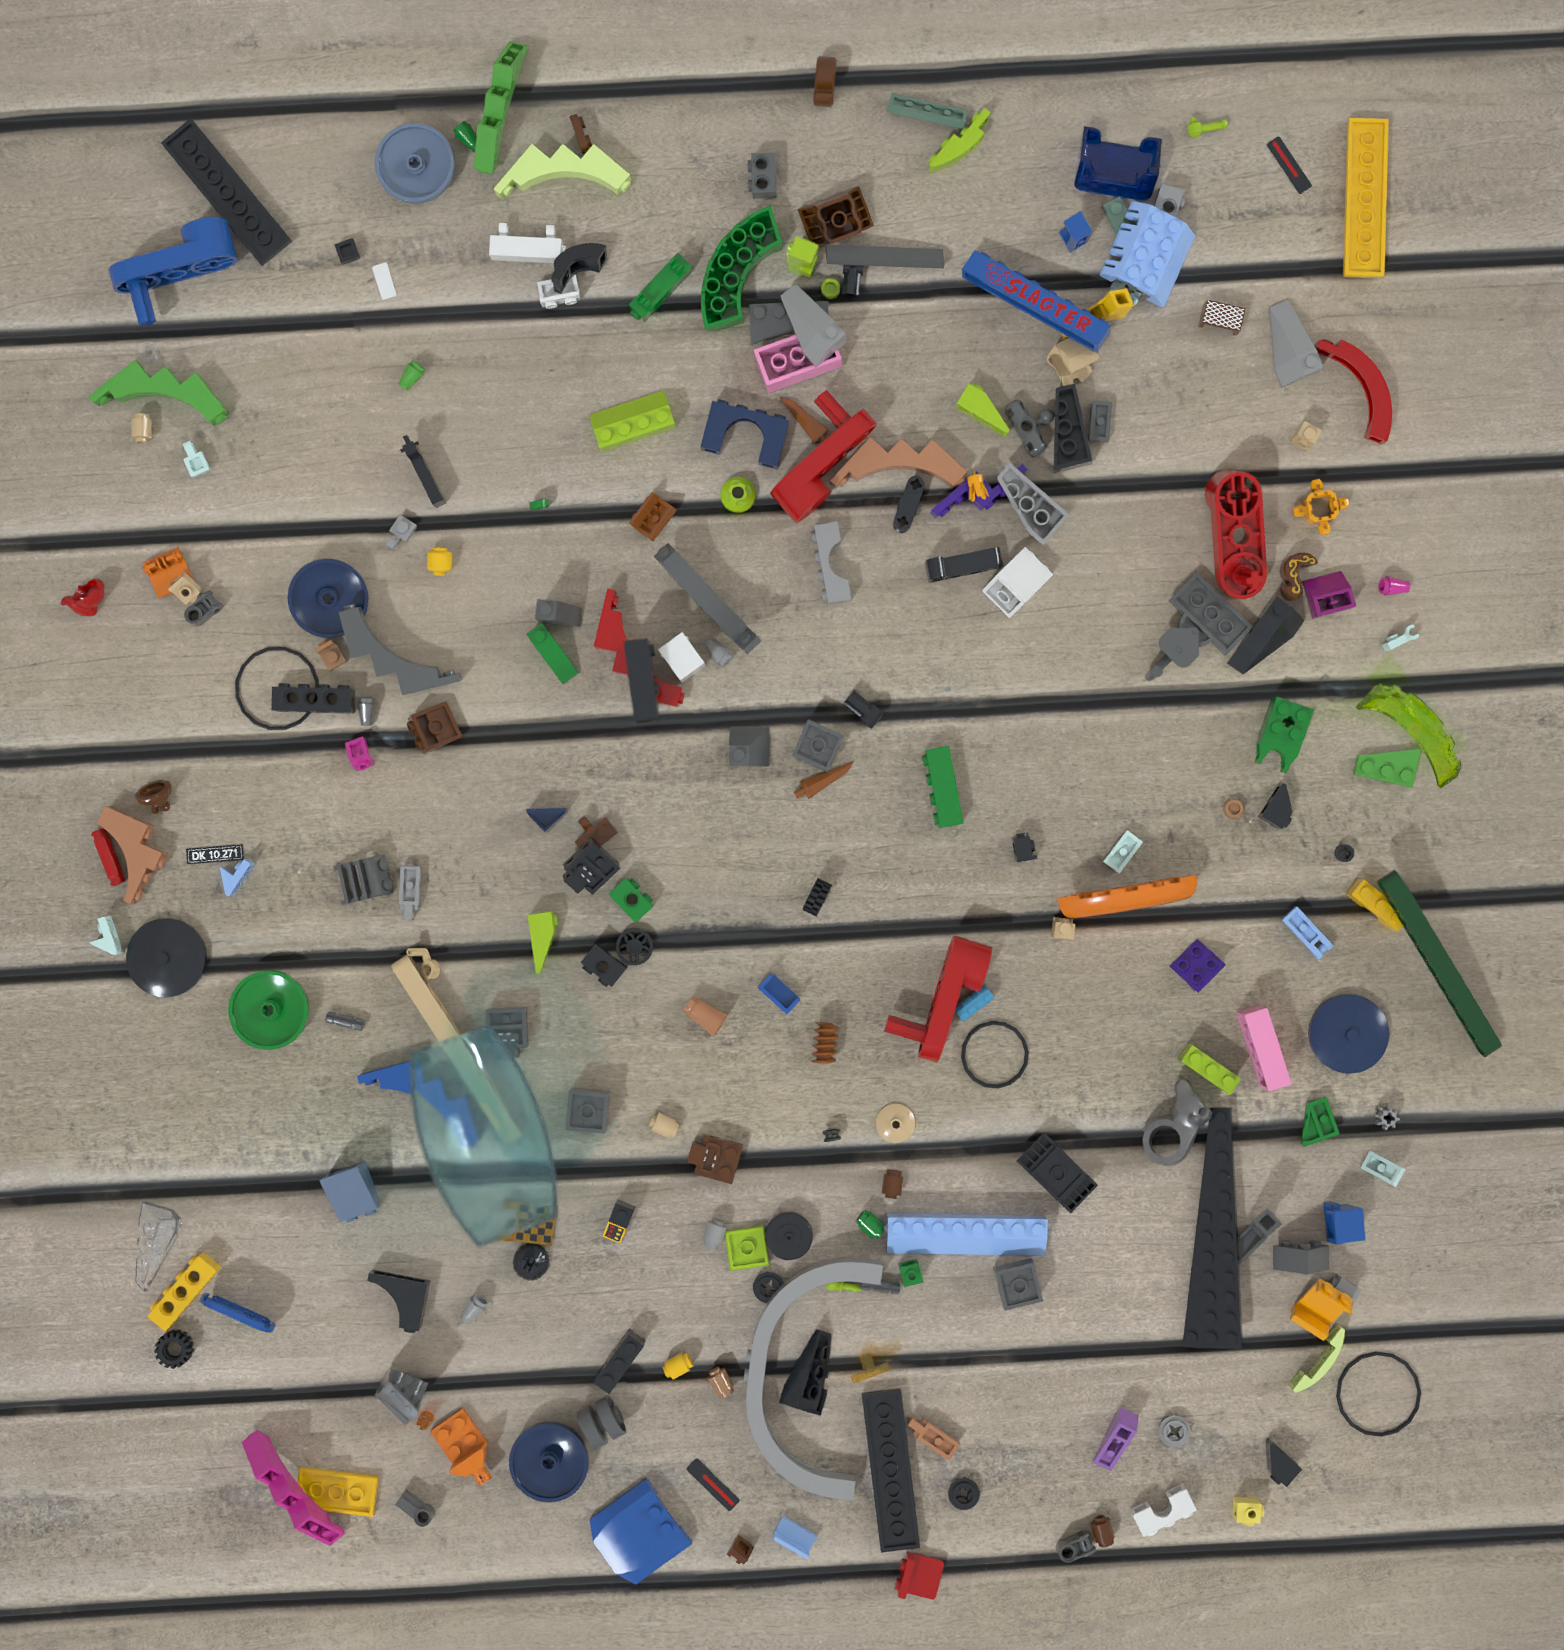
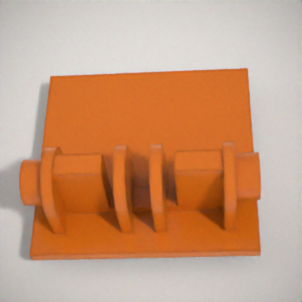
M179 547L143 562L144 566L142 569L145 574H148L158 599L173 593L168 590L169 584L183 571L193 579Z

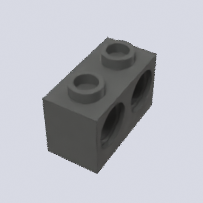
M751 153V160H748V173L752 172V180H748V192H752L753 199L776 198L775 153ZM758 163H765L767 165L764 169L756 167ZM764 182L767 184V187L760 189L757 187V184Z

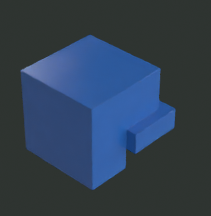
M1332 1201L1324 1202L1327 1242L1337 1245L1366 1240L1363 1208L1350 1204L1340 1205Z

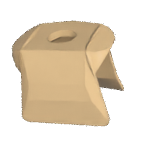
M1067 338L1054 345L1047 357V362L1054 367L1062 386L1073 384L1075 378L1080 383L1084 382L1092 372L1089 364L1099 360V355L1071 338Z

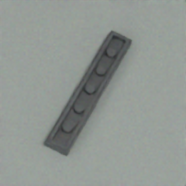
M826 245L825 248L827 264L944 269L945 265L943 249Z

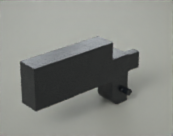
M408 435L403 436L406 444L402 446L403 448L400 451L401 453L405 452L410 459L432 505L438 508L446 504L432 472L417 446L419 442L411 441Z

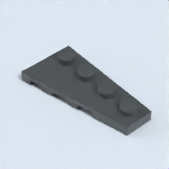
M815 301L828 314V301ZM783 303L749 304L751 345L764 340L768 341L781 335L794 333V328Z

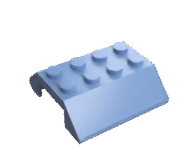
M1131 201L1128 208L1129 212L1126 213L1125 218L1137 223L1136 225L1121 224L1120 229L1122 230L1118 231L1112 244L1113 248L1109 251V254L1121 258L1119 262L1106 259L1104 263L1106 266L1102 267L1099 275L1111 282L1118 279L1147 294L1146 300L1164 308L1193 243L1195 234L1185 222L1157 207Z

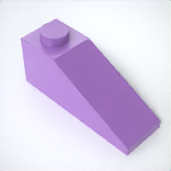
M1120 1407L1109 1425L1093 1463L1110 1471L1113 1469L1137 1432L1139 1415Z

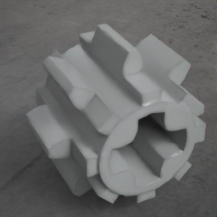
M1388 1104L1384 1108L1378 1106V1112L1373 1114V1116L1377 1117L1375 1124L1382 1125L1385 1130L1389 1126L1395 1128L1396 1121L1400 1120L1396 1116L1398 1110L1391 1109V1106ZM1390 1115L1389 1119L1383 1118L1384 1116Z

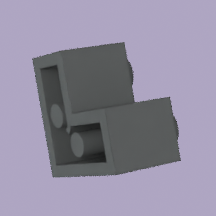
M1283 1240L1281 1244L1273 1245V1269L1305 1275L1328 1270L1329 1245H1323L1321 1241L1311 1240L1309 1243H1299L1298 1245L1293 1244V1241Z

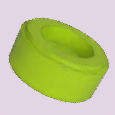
M834 278L825 279L821 284V294L826 299H835L840 293V284Z

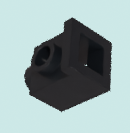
M1028 832L1016 834L1017 838L1012 839L1015 862L1037 859V855H1032V852L1035 851L1034 841L1030 840Z

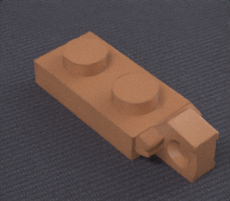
M911 1416L907 1421L908 1426L914 1429L913 1434L919 1441L948 1461L960 1446V1442L928 1420L926 1421L922 1418L919 1421Z

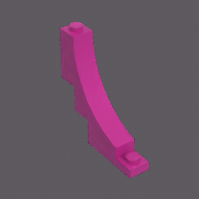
M256 1430L242 1441L255 1479L268 1485L275 1504L288 1511L296 1530L329 1546L345 1534L343 1527L331 1522L328 1513L316 1504L295 1481L278 1456L268 1435Z

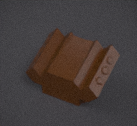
M859 186L797 209L809 241L817 244L818 247L833 244L862 233V231L874 226Z

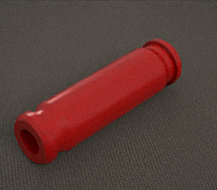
M102 828L92 832L91 837L94 838L95 847L107 878L111 882L110 885L116 886L124 883L126 879L123 877L122 868L110 837L106 833L107 830Z

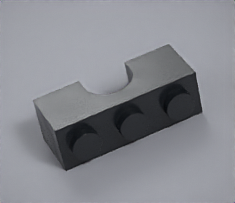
M629 1329L611 1358L606 1361L595 1376L593 1383L610 1394L642 1350L646 1340Z

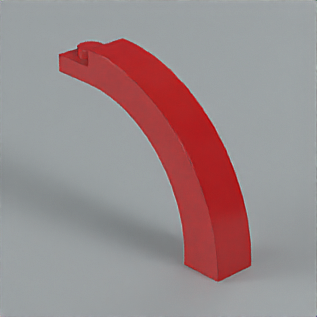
M1342 339L1336 345H1333L1334 343L1330 340H1319L1314 345L1317 353L1333 359L1349 369L1358 379L1365 392L1369 415L1364 438L1381 445L1388 441L1391 431L1392 402L1388 386L1380 370L1364 352Z

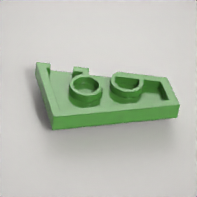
M1421 749L1358 755L1353 775L1412 788Z

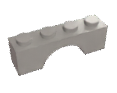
M838 522L814 525L811 537L812 542L817 544L818 549L814 553L816 563L820 562L821 570H818L819 581L824 582L825 589L821 590L823 601H827L828 605L850 602L852 598L848 579L837 576L829 565L831 551L841 543Z

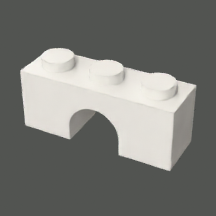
M1183 1483L1165 1492L1168 1497V1506L1163 1511H1154L1148 1501L1130 1509L1143 1537L1152 1536L1159 1529L1170 1527L1175 1524V1521L1181 1518H1188L1193 1515V1512L1197 1511Z

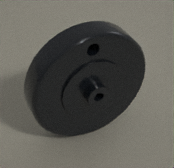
M786 1211L777 1214L770 1220L766 1228L765 1240L768 1249L773 1255L783 1260H795L805 1255L810 1249L813 1232L810 1223L804 1216L796 1212Z

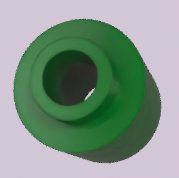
M864 1210L855 1221L858 1227L871 1239L875 1237L878 1239L885 1231L883 1228L885 1224L871 1211Z

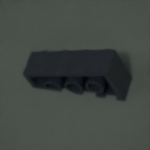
M1075 383L1056 388L1054 473L1093 463Z

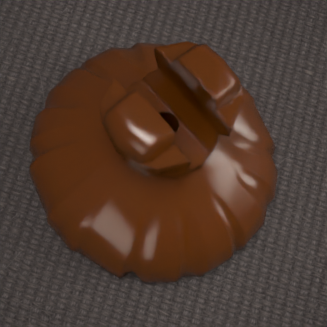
M166 780L153 781L141 787L136 792L135 798L142 805L152 806L151 811L153 814L159 813L158 806H161L163 811H168L170 804L166 799L171 794L172 786Z

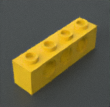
M203 1252L199 1256L195 1254L188 1262L189 1268L186 1271L182 1270L175 1277L177 1282L173 1286L169 1285L163 1291L164 1297L161 1301L156 1300L149 1308L151 1312L147 1317L164 1332L173 1326L222 1268L206 1253ZM193 1271L199 1273V1280L193 1278ZM180 1286H183L187 1290L186 1295L181 1294L179 1290ZM167 1301L174 1305V1310H170L167 1307Z

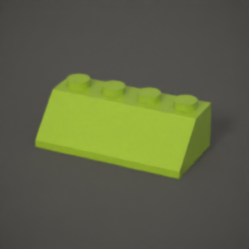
M664 390L589 415L601 453L676 428Z

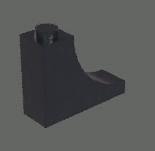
M372 1269L368 1274L367 1281L381 1286L392 1296L399 1312V1328H403L408 1333L419 1331L423 1323L431 1280Z

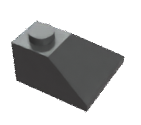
M730 727L729 766L769 767V727Z

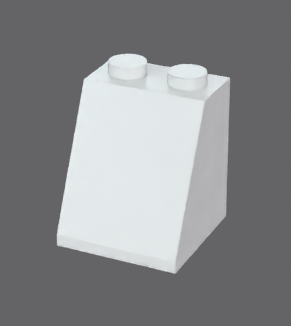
M1024 547L989 582L982 592L1010 619L1053 574L1047 566L1043 565L1035 557L1033 552Z

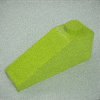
M968 383L955 408L1006 437L1010 430L987 394L983 392L984 389L977 384L971 385Z
M553 911L528 915L536 974L543 971L556 927L559 926L558 917L554 915Z

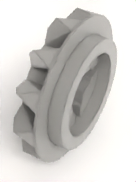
M1171 1415L1164 1418L1162 1423L1159 1424L1158 1433L1162 1442L1167 1446L1180 1447L1188 1441L1191 1430L1184 1418ZM1170 1425L1174 1428L1179 1427L1177 1429L1179 1437L1173 1433L1169 1434L1171 1432Z

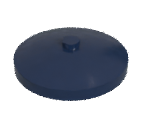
M331 558L317 559L301 567L293 576L287 595L289 610L295 622L306 632L321 638L343 636L344 631L339 612L344 611V606L355 604V608H362L365 616L369 601L368 590L361 575L349 564Z
M1342 994L1329 998L1315 1010L1309 1023L1308 1038L1314 1055L1322 1064L1340 1073L1353 1074L1371 1068L1381 1059L1388 1045L1389 1027L1383 1012L1372 1001L1358 995Z
M541 1422L525 1429L515 1440L509 1455V1470L515 1485L526 1496L540 1502H558L572 1496L582 1486L589 1467V1455L582 1438L570 1427L557 1422Z

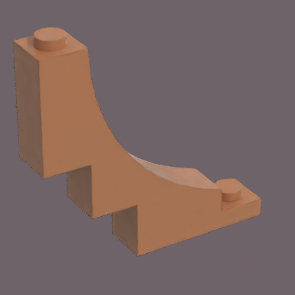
M870 437L830 480V485L835 489L838 486L843 487L849 480L848 475L857 482L877 472L907 469L935 477L953 489L955 486L959 487L965 482L966 478L964 476L967 471L933 440L918 454L903 439H900L887 453Z

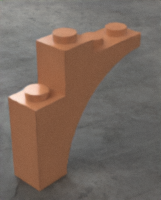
M104 806L97 825L103 827L115 838L124 853L128 868V885L123 901L129 904H136L143 897L144 891L142 890L145 883L147 884L151 879V870L160 871V868H164L167 862V858H165L167 852L146 844L153 835L152 828L154 825L111 806Z

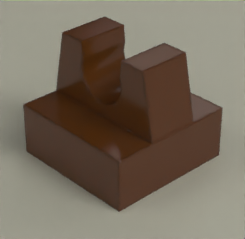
M738 1535L726 1555L729 1557L732 1555L737 1559L736 1563L744 1565L748 1561L754 1546Z

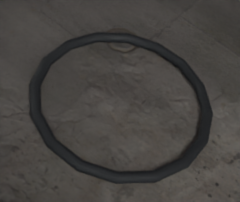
M989 1021L979 1024L968 1033L962 1044L961 1060L965 1072L974 1082L983 1087L999 1089L1011 1085L1022 1076L1028 1064L1029 1051L1025 1038L1015 1027L1005 1022ZM990 1025L1005 1026L1014 1031L1022 1041L1025 1051L1024 1064L1019 1073L1010 1081L998 1085L986 1084L975 1078L968 1069L965 1059L966 1045L971 1036L980 1028Z

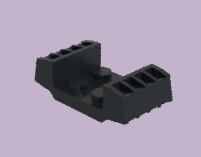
M1045 1133L1017 1160L1070 1214L1098 1186Z

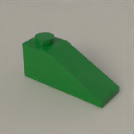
M543 623L526 634L562 684L579 673Z

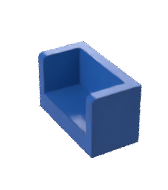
M1080 211L1064 221L1065 228L1060 230L1059 234L1069 252H1072L1086 244L1093 231Z
M772 972L758 986V989L786 1014L800 1001V998Z

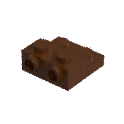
M447 701L412 714L408 718V730L410 733L414 732L417 738L415 745L418 751H423L424 754L463 737Z

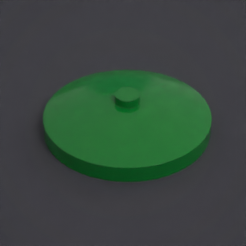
M265 970L247 976L236 986L230 997L228 1015L234 1032L243 1042L257 1049L274 1050L289 1045L301 1035L309 1018V1002L303 987L293 977L280 971Z

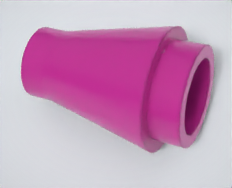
M1386 576L1380 579L1378 589L1385 596L1408 593L1410 591V582Z

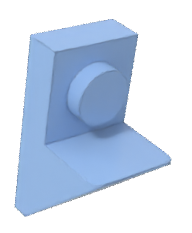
M250 859L240 860L234 868L235 873L226 867H220L225 895L230 897L236 894L255 865Z

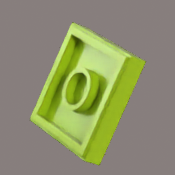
M764 1225L726 1230L725 1238L730 1271L769 1265Z

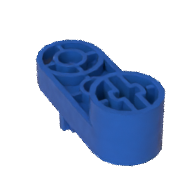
M206 217L188 222L180 229L184 244L116 262L109 267L108 270L114 291L131 294L139 326H150L156 322L148 290L218 272L236 264L237 256L226 219Z

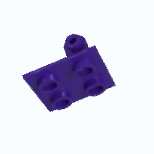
M1196 939L1170 965V968L1185 980L1194 991L1199 993L1226 964L1200 940Z

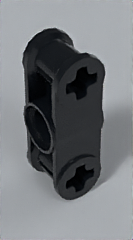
M920 476L910 477L904 493L901 495L893 521V528L898 533H906L909 530L918 510L925 486L924 480ZM914 482H917L920 488L913 490L912 485ZM904 519L907 525H904L903 528L899 527L900 523L897 521Z

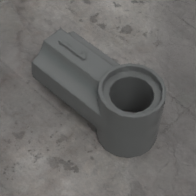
M407 1489L395 1504L412 1517L416 1525L420 1527L427 1526L435 1516V1510L432 1505L425 1504ZM420 1512H426L429 1518H422Z

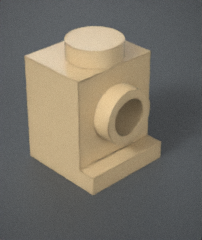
M1304 421L1299 425L1290 443L1308 452L1315 445L1322 430Z
M183 571L169 584L168 590L173 592L187 605L189 602L193 604L200 597L201 587ZM187 589L189 594H185L182 590Z
M1053 917L1051 937L1074 940L1075 924L1073 919Z

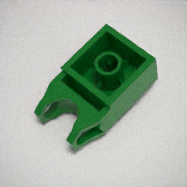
M1277 696L1271 698L1256 743L1255 763L1261 764L1268 752L1273 750L1278 752L1281 757L1280 772L1287 773L1292 762L1298 757L1314 709ZM1284 719L1289 720L1288 726H1285L1286 723H1283Z

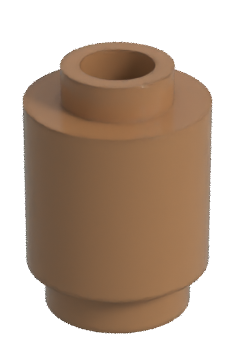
M716 1367L709 1372L710 1375L707 1379L716 1395H719L722 1399L734 1392V1384L725 1368L720 1369Z

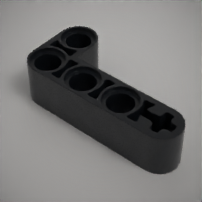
M1000 547L946 558L935 557L927 559L924 563L928 583L1004 567Z

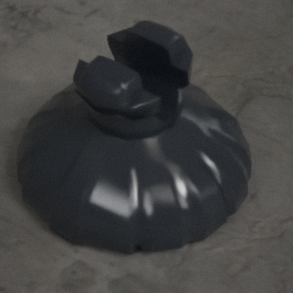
M527 1243L515 1252L513 1269L524 1280H537L549 1268V1255L545 1248L539 1244Z

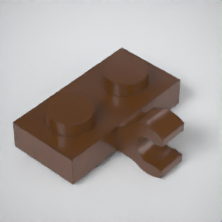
M584 816L578 822L586 833L577 839L575 843L580 848L592 837L602 846L618 832L606 817L593 827Z

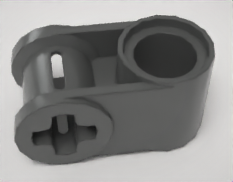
M208 590L185 610L184 618L194 626H201L221 611L224 605L214 598L211 590ZM198 611L199 618L196 621H192V614Z
M1089 1530L1079 1531L1057 1542L1056 1551L1062 1561L1069 1563L1096 1552V1547L1092 1545L1089 1537ZM1065 1547L1071 1548L1069 1553L1062 1554V1550Z

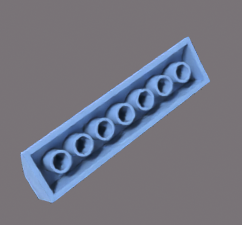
M887 1213V1253L1045 1256L1048 1219L1045 1215Z

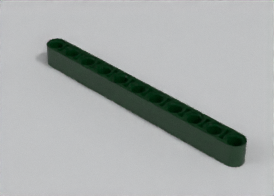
M1393 870L1377 880L1378 886L1479 1053L1483 1057H1487L1501 1048L1500 1040L1403 878L1396 870Z

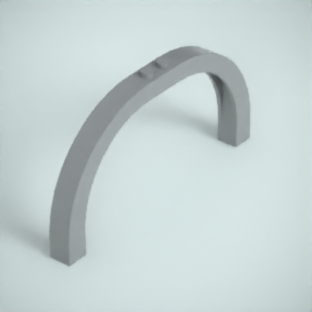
M850 1257L836 1258L811 1265L790 1277L776 1290L765 1305L754 1331L752 1349H747L746 1361L750 1362L749 1369H745L744 1381H747V1416L753 1438L768 1463L786 1480L807 1492L823 1497L853 1501L855 1475L830 1472L811 1467L791 1455L774 1436L765 1416L762 1397L769 1341L773 1329L783 1312L804 1293L816 1287L834 1282L848 1281L881 1285L883 1262L880 1260Z

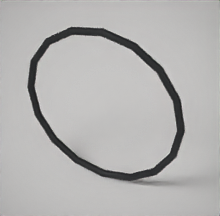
M267 647L253 653L241 665L235 680V697L242 713L253 724L268 730H287L301 724L311 712H307L299 721L287 726H267L255 721L245 711L239 697V680L244 668L255 656L267 651L283 650L297 655L309 666L315 679V688H318L319 679L313 665L301 653L287 647ZM316 693L312 704L315 703L318 699Z
M1376 1351L1360 1355L1346 1366L1338 1380L1336 1398L1340 1413L1351 1427L1366 1435L1382 1437L1398 1433L1411 1423L1419 1409L1421 1389L1417 1375L1406 1361L1394 1354ZM1376 1355L1392 1357L1404 1364L1414 1377L1417 1388L1416 1406L1408 1420L1398 1428L1382 1433L1365 1431L1352 1423L1343 1410L1340 1398L1342 1381L1348 1370L1361 1359Z

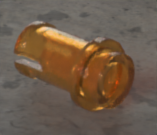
M430 1411L421 1412L416 1423L417 1427L420 1425V1430H426L434 1421L433 1414Z

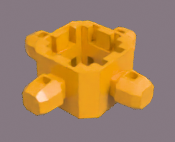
M1320 479L1312 480L1310 483V490L1313 493L1305 496L1301 505L1292 508L1293 517L1304 516L1305 521L1310 525L1319 524L1317 529L1322 536L1330 534L1331 528L1328 522H1331L1338 516L1339 510L1349 507V501L1345 497L1336 498V493L1331 490L1322 491L1324 488L1323 483ZM1326 498V501H1329V516L1315 517L1312 514L1313 510L1310 502L1312 499Z

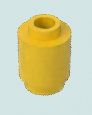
M687 1352L684 1354L679 1353L664 1361L663 1371L667 1378L675 1379L689 1372L690 1368L694 1366Z

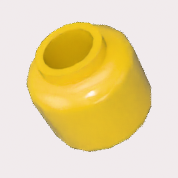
M432 547V550L427 552V569L433 571L435 576H445V572L452 570V552L448 551L447 547Z

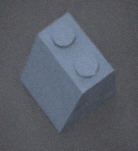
M366 1161L330 1173L320 1180L340 1222L344 1220L347 1223L358 1219L357 1216L365 1214V1216L372 1215L381 1206Z

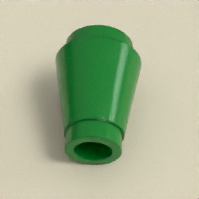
M463 121L453 132L456 134L455 137L475 152L477 135L470 123L467 124L466 121Z

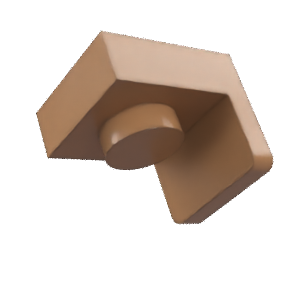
M325 639L315 649L329 671L348 662L334 640L329 641V639Z

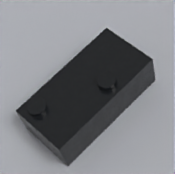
M648 638L623 641L634 721L636 723L659 721L660 712L657 694H660L658 682L655 683L652 656H656L654 644L650 645Z

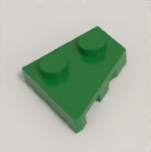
M1326 1096L1306 1102L1301 1139L1303 1147L1340 1134Z

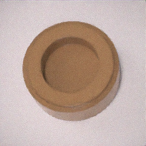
M1230 799L1225 802L1223 812L1228 818L1236 819L1243 814L1244 805L1238 799Z

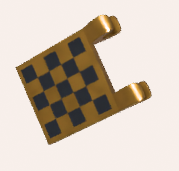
M509 1199L504 1200V1209L517 1211L514 1233L500 1231V1241L552 1246L557 1206L519 1202Z

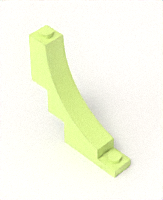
M531 144L495 186L494 191L499 198L503 199L513 192L514 185L521 191H525L543 181L573 177L599 183L620 195L622 191L626 192L630 187L631 177L629 173L594 144L581 159L564 144L560 146L551 158H548Z

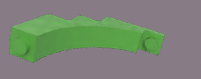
M509 41L494 62L492 84L485 96L484 116L478 123L473 169L479 170L482 173L493 174L498 166L505 121L516 83L522 71L523 60L528 54V45Z
M136 360L88 396L99 407L109 403L112 396L121 403L130 399L148 396L172 398L194 407L214 426L223 423L227 419L226 416L230 414L196 372L183 383H180L166 366L151 377Z

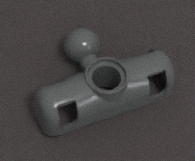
M1016 399L1010 402L1005 408V413L1029 455L1036 457L1045 452L1047 444L1044 442L1037 426L1042 423H1051L1054 420V412L1049 408H1045L1040 411L1039 417L1033 419L1027 409L1024 408L1021 400ZM1010 408L1014 413L1012 417L1008 414ZM1028 424L1031 426V430L1024 431L1021 425ZM1029 442H1031L1034 448L1031 451L1027 447Z

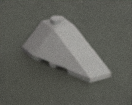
M1011 463L997 477L998 482L1028 533L1044 545L1069 517V514Z

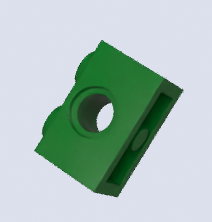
M625 878L608 895L637 923L654 907L651 904L653 900L646 892L642 894L638 890L640 886L633 878L630 880ZM631 893L636 894L638 897V902L635 905L630 904L627 900L628 895Z

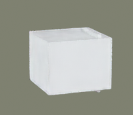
M683 632L658 649L661 653L660 657L666 660L682 683L706 666L689 642V637H685Z

